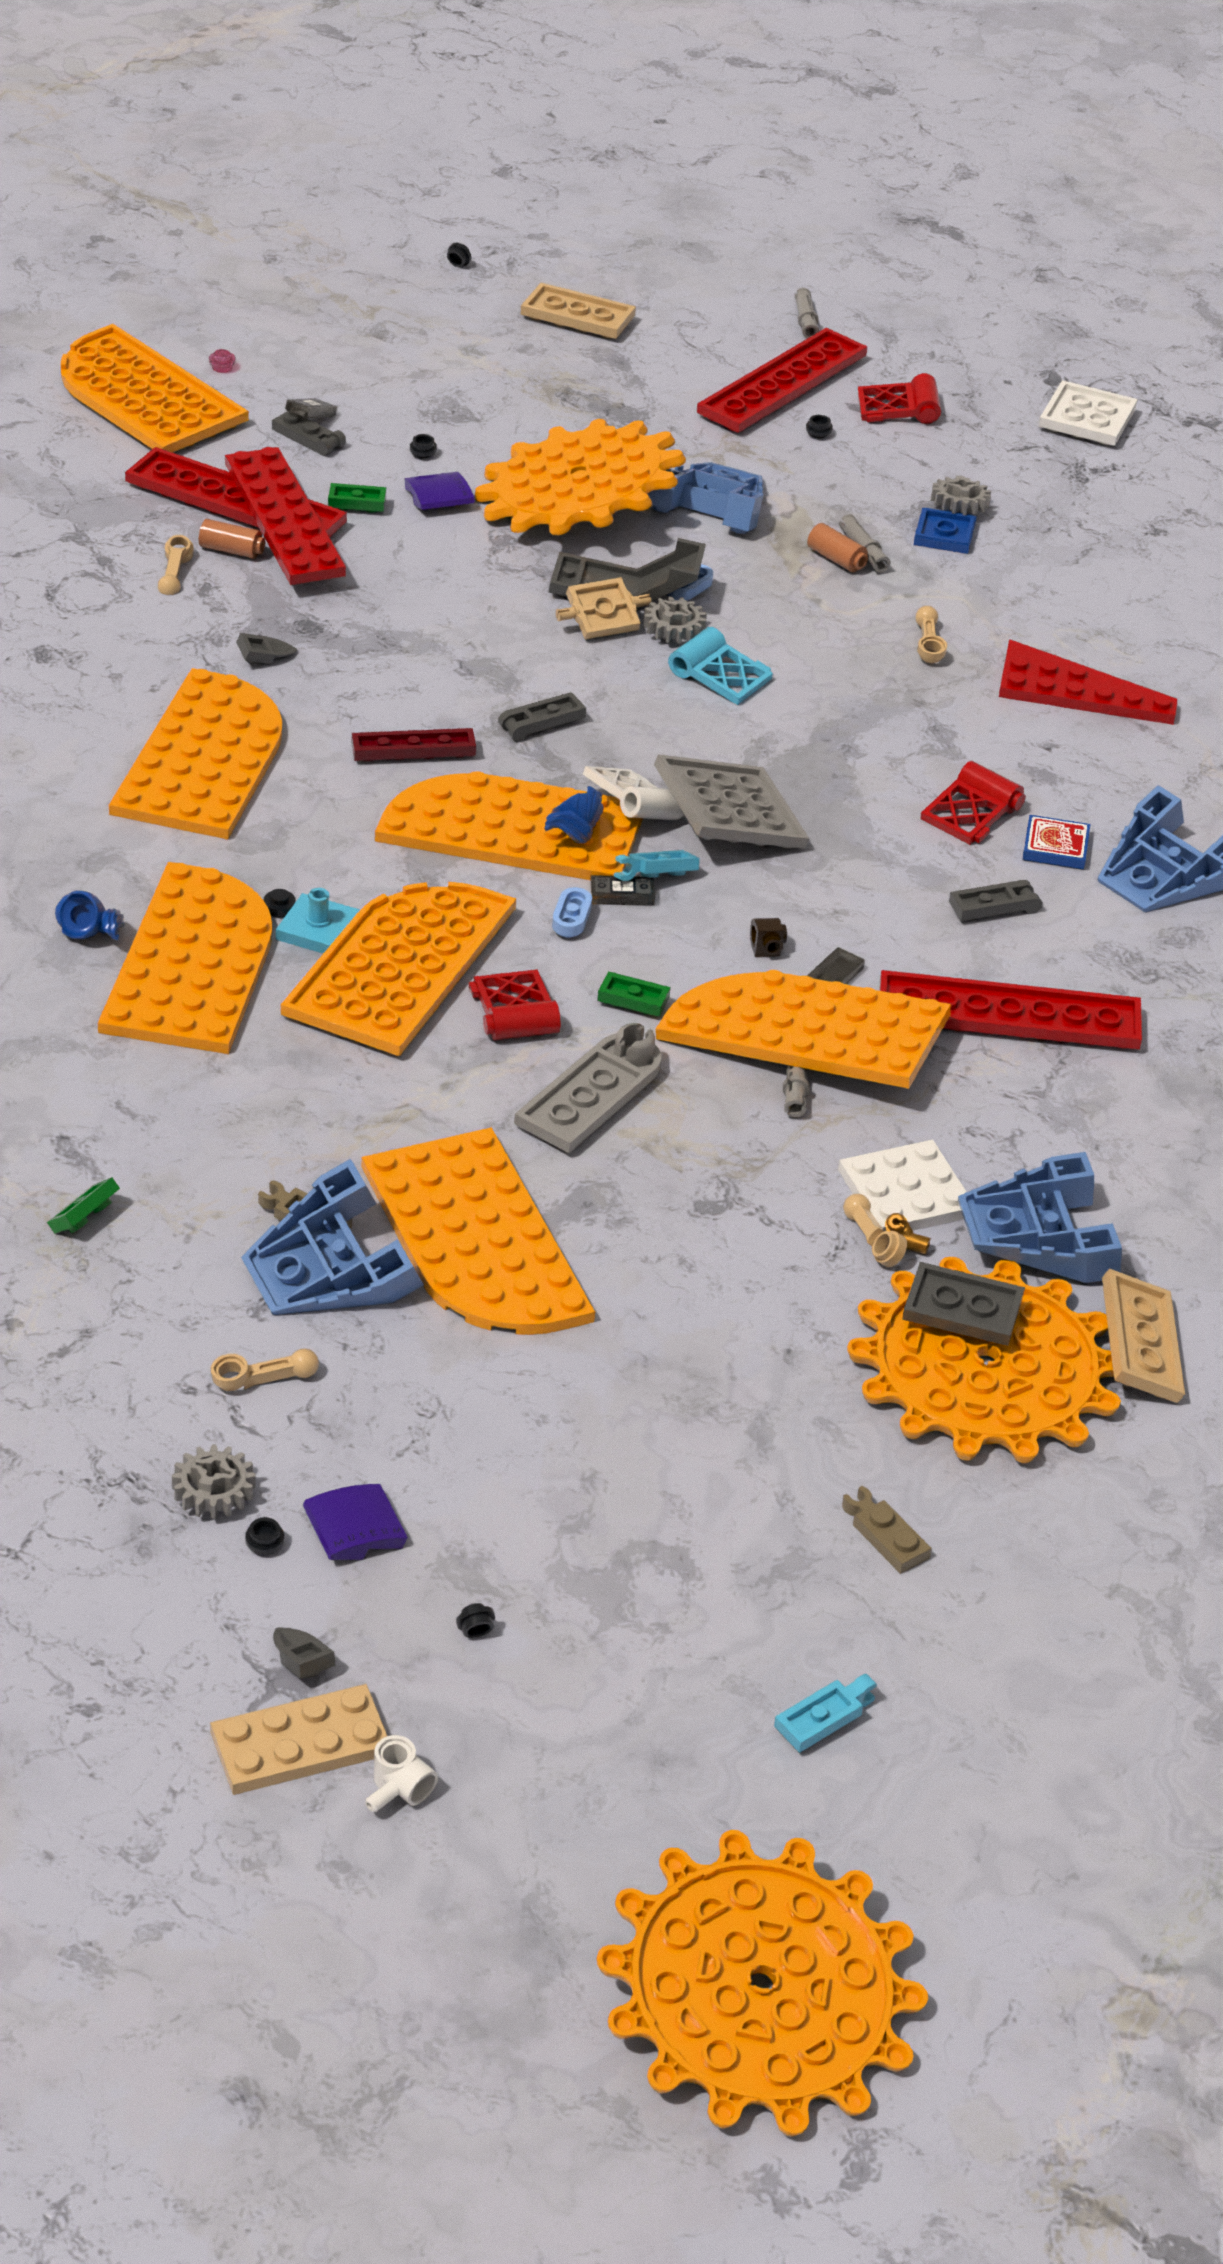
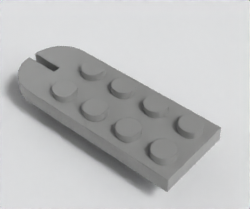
M629 1023L622 1026L616 1034L602 1039L517 1111L514 1124L567 1153L572 1152L658 1076L661 1069L662 1056L659 1048L655 1045L653 1031L649 1029L645 1033V1039L643 1040L644 1026L640 1023Z

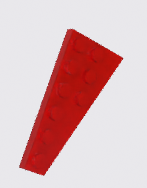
M1009 639L999 690L1000 698L1174 725L1177 698Z

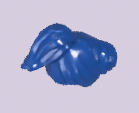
M592 786L587 787V793L574 794L552 809V813L546 817L547 821L545 822L544 829L548 831L552 828H559L575 843L588 842L592 837L593 827L603 813L604 807L601 803L603 794Z
M75 890L66 894L59 901L55 909V917L58 924L62 927V933L73 939H87L98 932L103 934L106 932L112 939L119 940L118 932L126 924L123 921L124 915L121 914L120 910L116 908L105 910L103 903L98 897L86 891Z

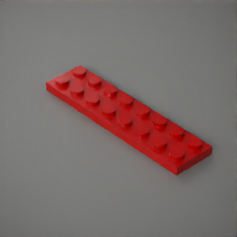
M826 327L697 403V413L710 421L717 422L729 430L739 433L865 357L868 346Z
M155 447L125 472V482L259 528L228 471ZM308 499L329 538L347 522V512Z
M264 447L261 450L237 451L234 454L225 455V465L289 584L295 585L345 577V564L279 447Z
M881 970L879 991L902 993L910 997L934 999L938 1002L951 1004L950 1017L943 1029L1111 1046L1122 1049L1140 1050L1142 1020L1140 997Z

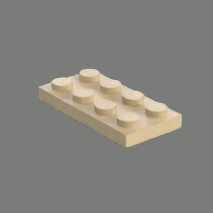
M541 282L521 305V315L528 316L533 320H544L552 322L557 326H568L578 329L580 332H591L608 339H617L634 318L636 306Z
M1108 1269L1102 1277L1114 1380L1126 1386L1153 1394L1156 1397H1162L1178 1403L1185 1395L1171 1291Z
M367 1684L210 1722V1733L233 1795L374 1760V1751L377 1743L387 1737Z

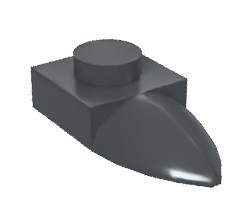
M240 633L236 641L245 661L251 663L272 664L274 658L286 657L297 652V648L267 636Z
M275 1628L273 1641L280 1652L281 1664L300 1679L317 1676L321 1671L336 1666L334 1651L313 1635L292 1628Z

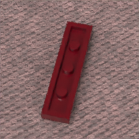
M473 728L352 733L351 737L354 761L476 756Z

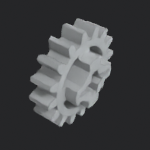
M956 476L955 479L945 477V481L938 479L937 483H933L931 501L935 502V506H942L943 511L951 510L953 514L961 513L963 515L970 512L976 515L977 511L985 512V508H989L991 490H987V485H980V481L973 482L965 476Z
M669 597L668 600L658 598V604L650 602L649 608H645L644 628H648V634H655V639L657 640L662 638L666 640V643L676 640L678 644H681L682 640L689 641L706 629L707 613L703 612L702 606L695 607V601L693 600L688 602L683 597L679 600H674L673 597Z
M214 1444L208 1452H205L201 1447H196L197 1455L192 1456L185 1453L183 1454V1463H175V1473L172 1474L175 1501H182V1509L185 1511L194 1507L196 1516L200 1517L204 1511L210 1512L211 1519H215L217 1512L223 1511L226 1516H231L232 1507L243 1510L245 1508L244 1500L253 1499V1489L256 1488L253 1463L245 1462V1454L243 1452L233 1456L232 1447L228 1446L221 1452L218 1451L216 1444Z

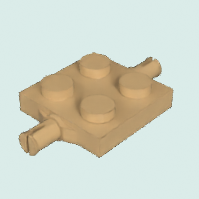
M620 577L568 586L566 595L571 607L556 609L555 613L558 622L574 618L579 624L586 640L639 630L641 622L636 613V608L649 606L651 597H649V594L633 596L626 589L623 579Z

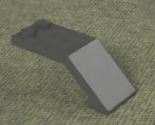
M678 538L675 551L640 568H632L559 552L550 581L549 592L558 594L561 597H567L566 591L568 586L622 577L626 589L633 596L649 594L652 602L698 579L706 544Z

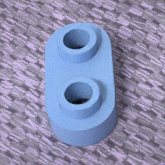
M701 564L696 581L667 595L673 597L674 600H679L683 597L684 600L688 601L712 585L713 570Z
M573 887L565 889L561 893L553 913L552 928L557 934L571 938L583 932L592 907V895L590 892L582 888Z

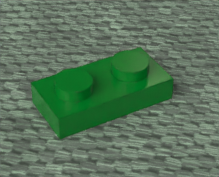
M331 483L328 506L339 510L355 509L366 512H384L387 487Z
M608 971L598 990L597 1001L660 1017L670 998L671 987Z
M113 1177L92 1185L51 1218L47 1224L54 1234L66 1229L71 1233L77 1231L88 1223L89 1220L86 1218L88 1214L92 1211L94 1214L98 1213L112 1203L109 1197L117 1192L120 1187Z

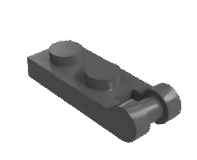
M292 410L272 420V430L323 456L331 453L333 448L337 449L346 444V437L340 430L333 432Z
M572 692L504 711L500 714L498 723L504 730H508V734L514 741L519 742L524 740L528 734L586 718V707Z
M1028 880L950 892L949 903L961 921L1023 910L1033 914L1038 912L1043 905L1039 896L1033 893L1034 888Z

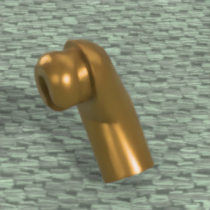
M893 1213L888 1216L885 1221L887 1231H896L903 1235L907 1240V1250L927 1254L931 1238L914 1234L904 1215Z

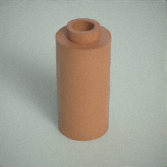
M205 519L202 522L198 538L200 547L256 559L259 554L264 552L266 540L262 537V532L259 530Z
M824 523L814 526L808 536L807 544L809 548L850 572L861 570L868 561L866 547Z

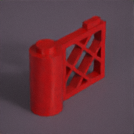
M918 374L911 382L858 386L862 421L877 422L883 421V419L916 417L919 422L930 424L938 420L941 415L936 379L930 374ZM894 393H903V394H901L900 396H898V395H895ZM866 395H876V396H875L874 398H871V397L866 396ZM886 399V400L891 401V402H889L888 404H886V403H883L882 401ZM899 405H901V406H903V407H905V408H896V407L899 406ZM873 407L876 408V409H878V410L868 411L869 409H871V408H873Z
M969 761L961 769L957 780L921 812L920 819L969 845L974 841L980 843L990 834L989 827L1005 812L1011 814L1015 810L1021 809L1026 795L1024 794L1023 786L974 761ZM959 792L967 796L969 800L953 801L952 797ZM988 807L993 811L991 813L978 814L976 808ZM971 808L972 814L956 816L955 810ZM950 810L951 816L939 817L934 813L936 811ZM975 823V828L970 832L958 826V824Z
M538 969L474 976V981L469 982V990L472 997H479L486 1013L483 1016L485 1034H491L493 1040L560 1032L561 1021L556 1000L551 1001ZM533 982L529 987H527V986H525V985H522V984H519V983ZM496 986V987H499V989H498V990H493V989L488 988V987ZM511 991L520 995L514 997L508 995L507 993ZM532 998L539 1002H528L526 1000ZM496 1002L506 1004L505 1006L493 1007Z

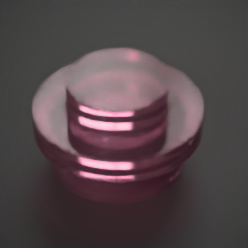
M219 349L209 356V363L214 371L226 373L233 369L236 357L228 350Z

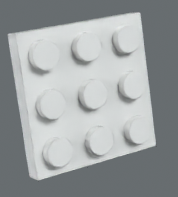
M1062 380L1040 416L1039 427L1047 428L1051 432L1070 434L1079 439L1086 438L1098 441L1102 445L1115 446L1136 410L1138 399Z
M934 1140L839 1160L838 1171L852 1194H862L869 1199L871 1203L870 1211L884 1231H887L885 1221L893 1213L904 1215L913 1231L964 1219L958 1203V1196L966 1193V1190Z

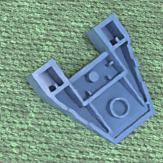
M717 463L691 464L688 470H683V465L675 467V470H666L674 473L678 484L671 489H659L647 493L652 501L653 509L656 511L667 513L669 510L681 506L723 518L722 525L731 527L730 530L732 532L746 534L757 527L763 499V480L761 475Z
M1157 785L1137 804L1130 824L1125 826L1117 848H1113L1098 876L1099 883L1143 912H1149L1222 891L1223 835L1202 853L1172 834L1184 823L1182 801Z
M1086 1152L1050 1157L1043 1160L1042 1166L1028 1172L1025 1168L1014 1172V1178L1000 1184L995 1180L959 1195L958 1203L974 1250L1084 1283L1102 1281V1277L1108 1269L1121 1273L1122 1246L1113 1223L1074 1229L1067 1209L1093 1205L1095 1175Z
M351 1159L319 1176L312 1184L313 1189L300 1202L296 1200L288 1208L289 1213L277 1226L272 1225L241 1257L273 1315L389 1304L396 1302L424 1285L398 1239L368 1257L362 1251L346 1221L377 1203Z

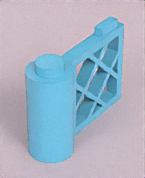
M707 627L672 652L668 658L669 667L676 676L680 678L692 676L736 705H739L768 683L773 675L770 667L758 660L756 662L726 644L724 635L714 627ZM727 656L736 663H722V659ZM705 671H718L719 676H710ZM725 672H738L739 677H726ZM745 673H754L759 678H747ZM728 685L742 686V690L737 693L729 688Z

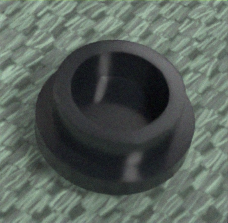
M454 242L448 248L447 259L453 266L463 267L471 261V253L464 244Z
M813 415L806 423V431L815 438H824L830 435L833 430L830 418L825 415Z
M418 434L413 437V441L410 443V451L419 458H428L436 453L437 444L432 436Z
M274 889L268 892L263 899L270 915L277 918L285 917L296 902L295 896L285 889Z
M268 1517L258 1518L247 1529L245 1542L248 1548L256 1553H273L282 1547L284 1531L276 1520Z
M474 1603L462 1609L461 1614L456 1618V1624L458 1629L463 1631L465 1637L483 1636L493 1630L495 1613L491 1607L484 1606L481 1603Z

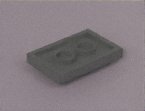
M920 1262L904 1307L902 1320L1009 1346L1025 1287Z

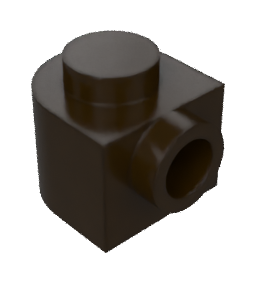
M754 918L751 920L750 941L754 956H780L783 943L787 941V928L785 924H781L779 918Z

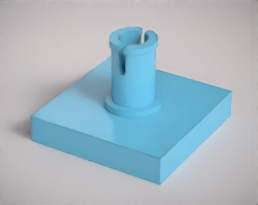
M324 888L311 889L310 893H302L276 928V940L324 953L360 909L329 901V892Z

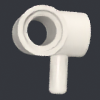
M399 1735L387 1736L377 1743L374 1751V1782L379 1789L366 1798L365 1804L370 1811L377 1812L399 1795L409 1805H418L434 1790L438 1781V1774L416 1756L415 1746L408 1738Z

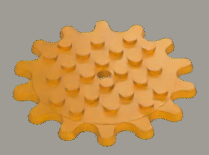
M604 419L593 420L586 429L575 432H568L563 427L557 426L549 430L547 440L536 444L517 442L511 447L510 460L488 464L485 467L484 476L487 480L495 481L478 486L474 497L478 502L494 501L485 507V520L496 521L504 517H513L510 529L514 533L525 532L535 525L548 524L550 526V534L563 535L569 532L574 524L581 521H589L595 527L602 528L613 523V514L619 510L632 509L634 511H644L652 506V501L647 493L653 490H665L675 487L678 484L676 476L673 472L666 470L683 465L686 462V457L681 450H665L675 444V439L670 432L664 431L654 435H646L648 429L644 422L639 420L618 429L614 426H609Z
M945 1257L939 1263L940 1267L976 1275L970 1272L966 1264L957 1257ZM1007 1259L1000 1260L995 1264L994 1270L990 1274L977 1276L1025 1287L1009 1346L902 1320L904 1307L915 1275L908 1271H897L892 1274L890 1281L893 1291L899 1296L898 1300L892 1303H882L872 1299L862 1301L858 1305L859 1317L863 1323L877 1330V1333L872 1337L850 1340L847 1351L853 1362L867 1364L879 1370L877 1376L866 1380L862 1385V1393L868 1403H896L907 1410L901 1417L899 1425L905 1437L918 1439L927 1432L941 1431L954 1439L953 1449L956 1456L962 1460H972L979 1453L982 1445L1001 1444L1011 1452L1016 1461L1029 1463L1038 1454L1039 1446L1037 1439L1046 1436L1054 1437L1070 1447H1079L1087 1440L1089 1435L1088 1428L1079 1419L1080 1414L1095 1413L1102 1416H1111L1120 1407V1397L1116 1393L1105 1389L1099 1382L1101 1378L1114 1377L1111 1351L1100 1348L1094 1341L1095 1338L1104 1335L1108 1330L1107 1316L1098 1311L1076 1313L1070 1310L1066 1305V1301L1072 1294V1286L1067 1281L1052 1279L1040 1287L1029 1286L1021 1280V1267L1019 1264ZM980 1356H989L995 1360L988 1361V1364L985 1365L984 1360Z
M729 1830L721 1835L719 1839V1858L716 1862L709 1865L696 1863L682 1849L672 1847L665 1849L660 1855L659 1867L667 1880V1887L663 1892L656 1895L645 1894L634 1888L621 1890L617 1894L615 1907L619 1915L635 1928V1937L628 1944H613L602 1947L596 1958L597 1966L602 1974L619 1979L632 1989L631 1999L626 2004L614 2008L608 2016L607 2023L611 2033L619 2039L643 2037L650 2040L658 2049L657 2059L651 2064L647 2073L648 2083L651 2088L657 2093L664 2094L674 2090L682 2083H695L702 2086L709 2094L710 2100L707 2110L709 2119L714 2126L722 2129L736 2124L745 2106L753 2104L764 2106L774 2115L779 2130L789 2137L800 2135L807 2129L809 2124L808 2105L813 2099H828L849 2116L865 2113L870 2106L871 2095L861 2078L863 2069L866 2066L875 2065L893 2072H899L908 2068L913 2060V2050L910 2045L897 2037L892 2030V2017L900 2013H916L922 2010L928 2001V1993L923 1985L899 1977L891 1966L892 1957L911 1946L914 1937L911 1928L901 1921H890L887 1923L872 1921L864 1912L863 1907L864 1901L873 1890V1882L869 1875L860 1870H852L837 1880L823 1879L814 1869V1847L803 1838L789 1840L784 1847L783 1853L773 1860H766L757 1856L751 1848L748 1837L739 1830ZM757 1973L767 1975L773 1983L772 1988L764 1989L756 1985L752 1986L751 1976Z

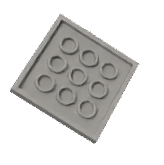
M658 754L654 766L698 837L705 840H727L732 843L748 842L759 846H764L765 844L775 845L786 849L792 847L806 848L809 841L808 835L764 767Z

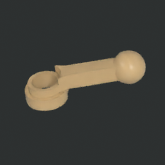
M174 535L165 544V556L168 559L165 576L161 577L158 581V590L162 594L174 595L180 591L181 584L178 576L181 564L190 561L193 557V543L184 535ZM175 545H183V546H185V547H184V548H175V547H173V546H175Z
M922 606L918 609L915 616L916 622L922 631L917 652L923 661L937 663L946 655L947 642L935 633V625L938 621L936 609L932 606Z
M862 1194L850 1195L846 1198L843 1205L845 1215L850 1220L856 1221L866 1236L867 1243L872 1246L875 1260L886 1267L895 1266L906 1252V1238L896 1231H884L870 1211L871 1203L866 1196Z
M299 1349L291 1356L248 1365L246 1359L238 1354H225L213 1361L211 1375L213 1382L223 1390L234 1391L243 1385L246 1390L254 1385L293 1376L300 1378L311 1377L318 1370L319 1360L317 1355L310 1349ZM228 1372L239 1373L237 1376L233 1378L222 1377L224 1374Z

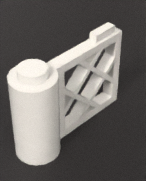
M585 766L583 775L618 798L621 810L625 816L661 820H679L683 817L684 813L669 789L656 787L649 780L631 769Z

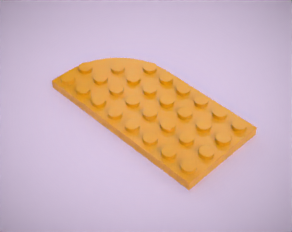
M110 324L80 337L70 345V351L67 354H63L61 358V378L70 394L151 449L157 447L173 453L249 421L248 410L115 324Z
M191 668L111 800L109 815L229 839L281 745L282 718L278 707L262 690L246 681L238 679L235 675H224L210 672L206 669Z
M474 771L471 773L449 774L430 778L416 783L399 793L387 805L375 830V842L595 881L596 877L616 878L614 873L622 872L625 869L626 864L615 861V857L618 855L629 856L631 854L643 818L625 816L620 807V800L603 794L601 802L604 807L603 813L593 827L592 837L588 842L578 844L559 828H552L546 831L544 829L545 822L547 821L546 817L552 813V809L574 794L587 792L570 787L563 788L546 785L541 782H529L512 777L488 775L480 771Z
M168 862L99 1018L98 1033L229 1054L272 943V919L264 900L244 882L215 868Z
M427 882L403 886L402 892L391 896L382 894L371 900L355 915L281 1003V1015L400 1056L516 909V898L476 885L448 882V887H428Z
M778 970L742 973L708 981L681 995L671 1005L657 1025L656 1039L909 1089L950 1017L951 1004L938 1002L934 999L910 997L902 993L878 991L870 987L862 988L846 985L837 981H824L810 976L785 974Z
M492 1127L361 1157V1168L406 1255L423 1282V1287L444 1310L451 1308L465 1316V1322L490 1331L493 1326L516 1329L515 1334L518 1335L551 1333L594 1322L595 1311Z

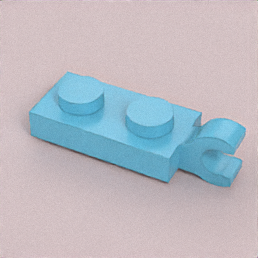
M684 850L632 853L629 856L618 855L615 857V861L626 864V867L622 872L614 873V877L622 881H629L637 872H640L641 876L649 878L659 877V873L666 872L670 875L682 876L686 875V871L699 870L700 858Z
M868 1674L859 1676L846 1687L837 1679L775 1716L774 1727L801 1753L860 1717L863 1707L868 1706L875 1700V1696L870 1691L876 1688L877 1684Z

